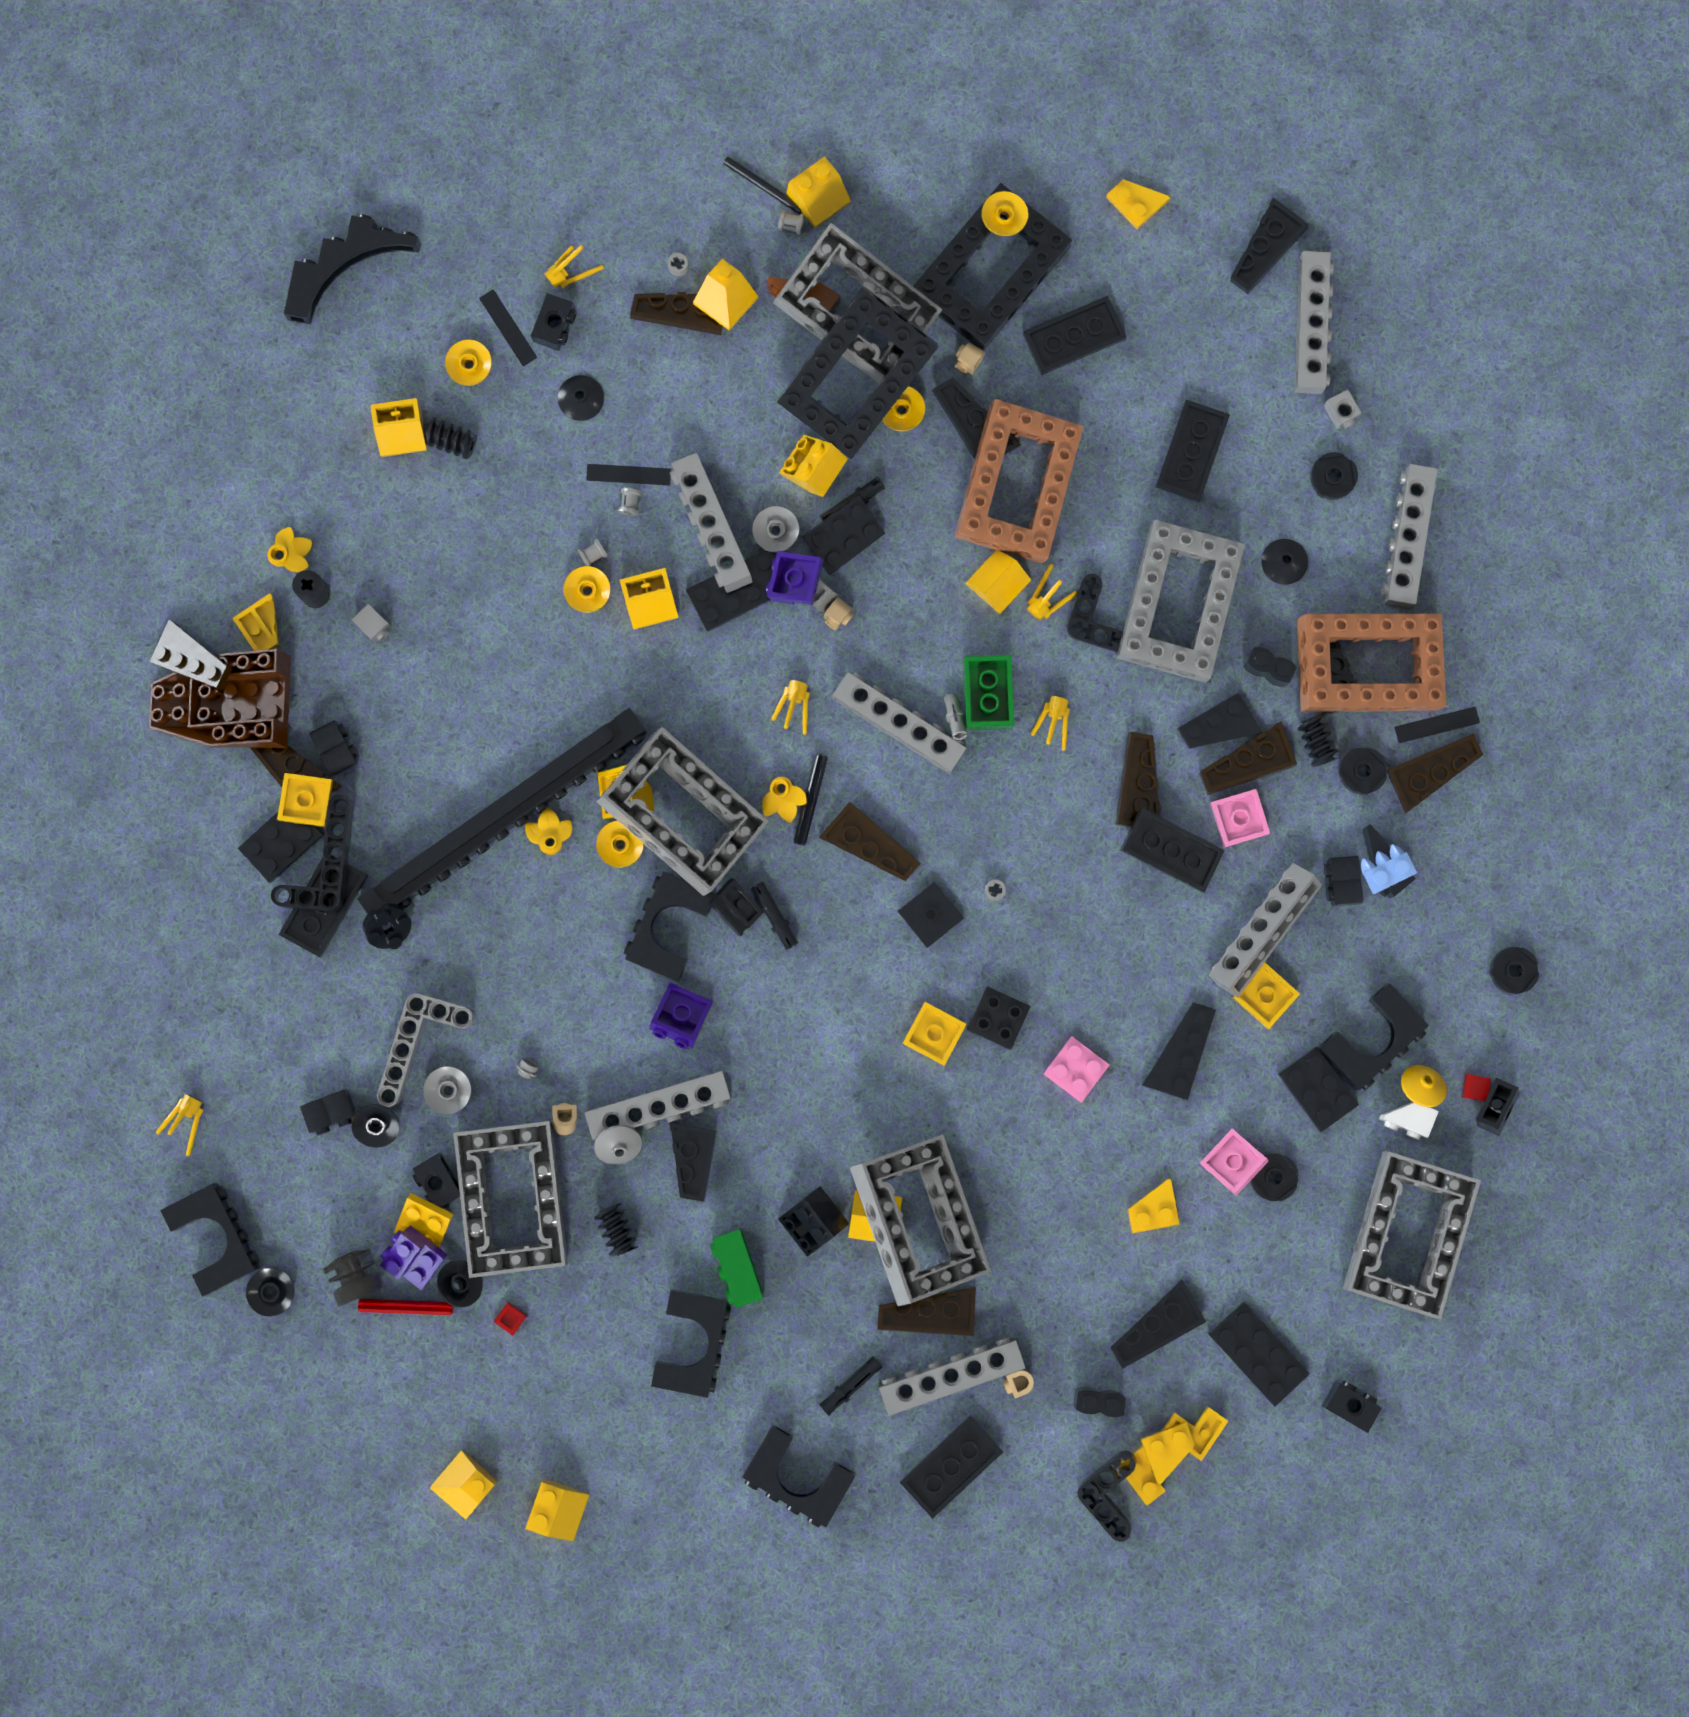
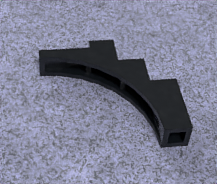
M364 214L359 216L351 215L346 242L338 237L323 238L318 264L308 259H303L302 262L294 261L284 309L285 317L288 321L311 325L320 299L339 275L358 262L382 253L398 251L419 253L421 242L418 236L408 231H403L402 234L396 233L385 227L377 229L378 226L372 217Z

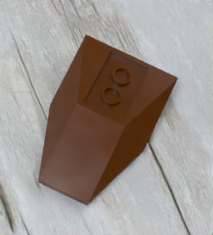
M278 649L214 654L232 669L223 690L175 672L151 682L149 729L209 747L287 748L291 655Z

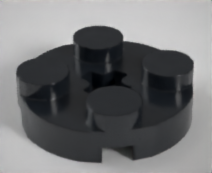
M1338 452L1322 455L1314 463L1310 472V482L1317 495L1329 500H1338L1346 497L1353 490L1358 480V471L1355 463L1344 457V454ZM1331 471H1334L1335 474L1340 475V478H1337L1336 482H1333L1332 479L1328 478V475L1331 474Z
M1357 748L1351 750L1343 757L1338 774L1341 782L1349 791L1359 795H1366L1375 792L1384 784L1387 778V765L1384 757L1378 751L1372 748ZM1358 766H1367V773L1369 775L1367 777L1365 775L1360 776L1358 774Z
M386 903L381 905L382 908L376 911L373 909L366 915L362 928L367 941L372 946L380 949H397L401 947L402 942L409 935L412 922L403 907L393 903ZM388 923H391L389 929L384 930L382 928L383 925L387 926Z
M1511 947L1501 950L1495 955L1491 962L1489 974L1498 989L1505 993L1516 995L1527 992L1535 986L1539 978L1538 962L1535 956L1527 949ZM1518 965L1520 975L1511 976L1509 967Z
M1279 1154L1264 1155L1268 1162L1250 1181L1255 1193L1263 1199L1283 1201L1289 1198L1297 1188V1167L1286 1156ZM1271 1171L1280 1174L1277 1184L1275 1182L1270 1183L1268 1180Z

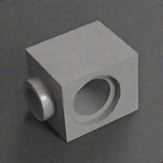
M1349 390L1328 399L1324 404L1337 430L1343 426L1345 429L1358 423L1357 419L1362 414ZM1343 407L1347 409L1349 415H1341L1338 408Z
M819 579L813 606L825 613L840 595L823 580Z
M369 604L352 619L374 643L383 641L390 633L388 630L391 626Z

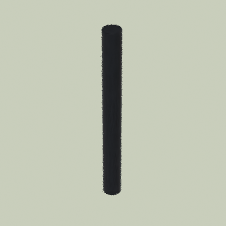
M726 157L723 162L725 166L797 214L801 213V209L789 196L730 157Z

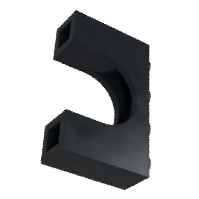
M663 872L661 877L657 875L652 885V889L655 890L652 898L647 897L642 909L646 912L642 920H637L633 929L636 935L633 942L628 941L623 954L626 955L625 960L679 983L688 960L670 953L656 944L652 934L654 920L661 911L670 907H682L707 918L711 909L708 902L715 897V894L710 892L703 896L688 882Z
M1390 983L1385 984L1368 1000L1386 1019L1391 1031L1390 1042L1381 1054L1368 1057L1358 1053L1339 1032L1332 1033L1318 1046L1324 1057L1355 1090L1363 1089L1365 1091L1375 1082L1373 1078L1379 1072L1384 1074L1392 1066L1390 1062L1396 1056L1401 1058L1408 1052L1409 1048L1407 1046L1413 1040L1418 1042L1426 1035L1424 1030L1429 1026Z
M218 1183L210 1184L160 1210L170 1232L177 1231L201 1218H208L219 1223L226 1233L227 1247L221 1259L192 1275L202 1297L258 1270L257 1264L260 1263L254 1250L250 1251L247 1242L249 1238L243 1228L240 1229L236 1222L239 1218L233 1207L229 1208L226 1202L228 1198L226 1190L222 1185L219 1186Z
M671 1289L666 1314L698 1322L707 1333L709 1341L708 1350L699 1362L687 1366L657 1360L651 1387L706 1398L709 1397L710 1392L714 1393L717 1378H713L714 1368L719 1369L722 1354H717L719 1344L724 1345L727 1332L722 1330L724 1320L729 1321L731 1307L727 1306L728 1300Z
M772 1424L742 1476L746 1480L744 1483L754 1490H757L759 1487L766 1491L765 1496L776 1503L779 1500L786 1503V1508L792 1513L799 1515L801 1512L808 1517L807 1521L818 1528L821 1525L827 1527L854 1480L855 1473L834 1461L823 1482L816 1490L807 1494H796L787 1490L779 1480L777 1469L793 1436Z

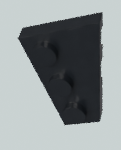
M1239 693L1177 729L1189 749L1262 733Z
M669 1122L680 1198L705 1202L717 1130Z

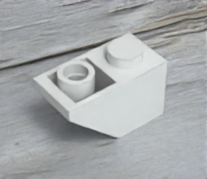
M1411 1102L1380 1115L1379 1120L1384 1121V1126L1397 1131L1398 1128L1407 1131V1136L1420 1140L1421 1137H1429L1439 1111Z

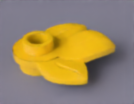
M291 527L282 529L276 535L275 544L267 552L268 560L272 565L276 567L284 566L290 572L304 571L309 568V564L304 557L310 552L313 542L303 537L294 538ZM283 552L284 556L281 559H276V554Z
M777 777L771 782L770 792L763 797V814L765 817H768L778 812L782 819L791 823L797 815V805L807 804L806 794L800 787L793 786L788 778ZM782 784L786 787L783 793L779 791V787Z
M547 808L541 813L538 823L528 822L525 824V832L530 842L539 845L543 853L555 855L561 850L563 842L570 838L572 822L571 820L559 822L556 813ZM549 839L555 841L554 845L550 847L546 845V842Z

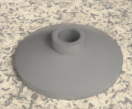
M780 506L768 507L756 516L753 522V536L757 544L764 550L775 553L777 551L783 552L792 547L799 535V524L797 518L790 510ZM773 528H779L780 533L778 535H774L771 532Z
M441 1067L434 1070L427 1077L423 1088L424 1098L428 1106L435 1112L454 1114L462 1110L469 1102L471 1084L466 1074L454 1067ZM447 1086H451L453 1089L451 1095H446L444 1092Z
M625 1125L606 1128L596 1137L594 1142V1150L597 1157L608 1164L626 1163L635 1158L642 1147L640 1134L632 1127Z

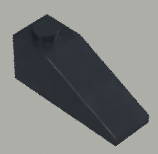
M1371 824L1364 827L1362 831L1369 860L1377 866L1375 860L1377 851L1386 854L1391 860L1388 844ZM1414 876L1408 877L1380 891V894L1384 897L1388 896L1389 899L1395 897L1416 878Z

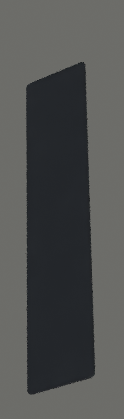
M491 290L479 298L522 366L537 358L536 354L496 292Z
M587 464L586 480L670 485L671 469Z
M1471 707L1395 726L1394 728L1398 743H1403L1479 724L1480 720L1476 707Z

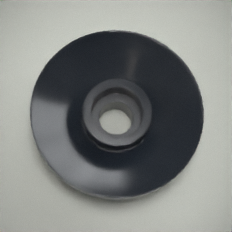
M577 375L567 379L558 392V404L561 411L570 419L577 421L593 418L600 412L604 403V393L600 384L593 378L584 375ZM577 393H584V397L582 399H577Z
M1279 539L1266 547L1262 555L1261 564L1265 575L1271 581L1281 585H1289L1297 582L1304 576L1308 567V557L1306 551L1299 543L1290 539ZM1282 557H1289L1290 563L1285 564L1282 561Z
M379 1104L363 1106L356 1111L351 1122V1130L354 1137L363 1145L374 1148L384 1147L392 1143L396 1139L400 1127L396 1114L388 1107ZM373 1120L379 1121L380 1123L375 1124L373 1123Z
M453 1260L440 1269L437 1276V1288L441 1297L448 1304L455 1307H468L475 1303L481 1295L483 1287L482 1278H469L468 1263L466 1261ZM454 1283L459 1285V1290L455 1288Z
M266 1268L256 1272L250 1278L246 1287V1298L249 1306L256 1313L267 1317L277 1316L285 1312L292 1304L295 1294L291 1278L284 1271L277 1268ZM270 1287L276 1289V1294L274 1296H270L268 1294V1289Z

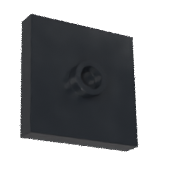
M935 882L897 911L926 948L964 919Z

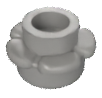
M522 1058L520 1063L516 1064V1067L519 1069L518 1074L522 1077L530 1079L531 1076L536 1077L538 1075L537 1070L539 1066L534 1061Z

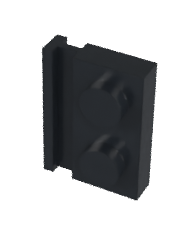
M730 878L715 894V897L708 902L738 936H742L743 932L749 929L764 913L733 878Z

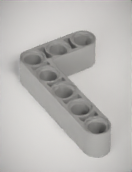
M415 993L407 998L377 1093V1099L381 1105L395 1107L401 1102L426 1019L461 1029H468L475 1022V1014L471 1009ZM417 998H421L424 1003L420 1011H415L412 1007L413 1001ZM439 1005L446 1007V1014L442 1018H438L435 1015V1009ZM466 1011L469 1014V1020L466 1024L461 1025L458 1022V1015ZM410 1021H414L417 1026L413 1034H408L405 1030L406 1024ZM402 1044H407L409 1047V1053L406 1057H401L398 1052ZM395 1067H400L402 1070V1076L399 1080H394L391 1075ZM391 1089L395 1093V1099L392 1103H387L384 1094Z

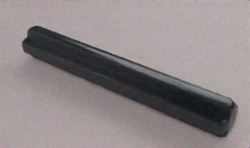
M816 754L806 790L807 804L802 806L794 837V843L797 845L805 846L828 760L825 755Z

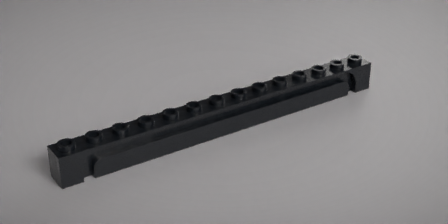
M630 707L627 708L611 722L587 736L382 880L376 887L362 894L357 900L367 914L373 909L376 911L382 908L381 905L386 903L397 904L405 909L413 903L412 898L418 894L423 896L432 889L431 885L439 880L441 883L452 875L450 872L453 869L465 867L471 862L470 858L476 853L481 855L491 848L490 843L496 839L498 842L505 839L510 834V829L515 826L520 828L529 821L528 817L533 813L540 814L549 807L547 803L554 798L558 801L568 794L567 789L573 785L578 787L587 780L586 776L594 771L596 774L607 766L605 763L608 760L620 758L626 753L624 749L631 744L636 746L644 741V735L647 734L645 728Z

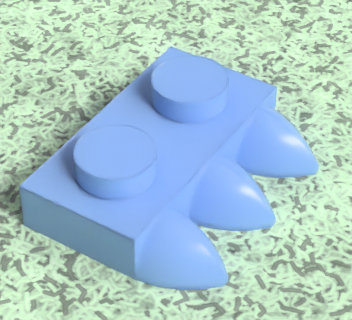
M1391 845V860L1386 854L1377 851L1375 857L1377 866L1368 859H1362V874L1373 894L1417 874L1407 852H1404L1399 846Z

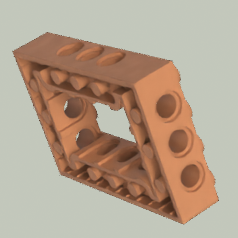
M994 399L989 405L954 537L1041 564L1048 560L1084 426ZM1010 433L1015 434L1014 437L1017 438L1022 436L1035 440L1040 445L1045 443L1054 446L1046 458L1048 464L1045 475L1040 481L1042 486L1039 497L1034 503L1036 508L1033 519L1029 522L1028 529L987 517Z
M1304 614L1297 619L1301 712L1438 711L1446 707L1442 614ZM1413 637L1411 656H1414V674H1412V679H1415V684H1331L1330 642L1337 640H1352V642L1360 640H1375V642L1397 640V642H1405Z

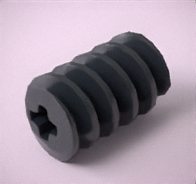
M433 417L428 425L425 441H427L429 447H433L436 444L438 450L445 448L446 453L453 451L455 456L462 454L463 459L467 460L474 451L478 435L476 434L472 438L471 430L469 429L463 435L461 426L455 432L454 424L452 423L448 428H445L444 420L439 425H436V418Z
M305 570L299 572L293 578L292 588L294 593L308 607L320 608L328 602L330 589L317 573Z
M1324 714L1300 722L1303 724L1298 727L1299 732H1306L1301 737V740L1309 741L1304 748L1313 749L1308 754V758H1316L1311 763L1312 767H1318L1339 759L1333 757L1338 752V749H1330V746L1335 741L1326 739L1332 734L1331 731H1323L1328 726V723H1320V720L1325 717Z
M621 1203L599 1211L594 1217L595 1220L603 1221L598 1226V1229L607 1230L601 1235L602 1238H610L605 1246L614 1247L609 1256H619L639 1247L631 1246L636 1240L635 1237H627L632 1232V1229L623 1228L628 1223V1219L620 1220V1217L625 1213L624 1210L616 1211Z

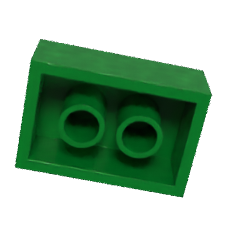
M1011 655L964 657L965 730L1013 729L1014 708Z
M742 1228L712 1238L713 1243L710 1244L713 1257L719 1258L721 1266H718L717 1269L721 1281L726 1280L729 1289H726L725 1293L729 1304L734 1303L736 1309L762 1300L764 1294Z

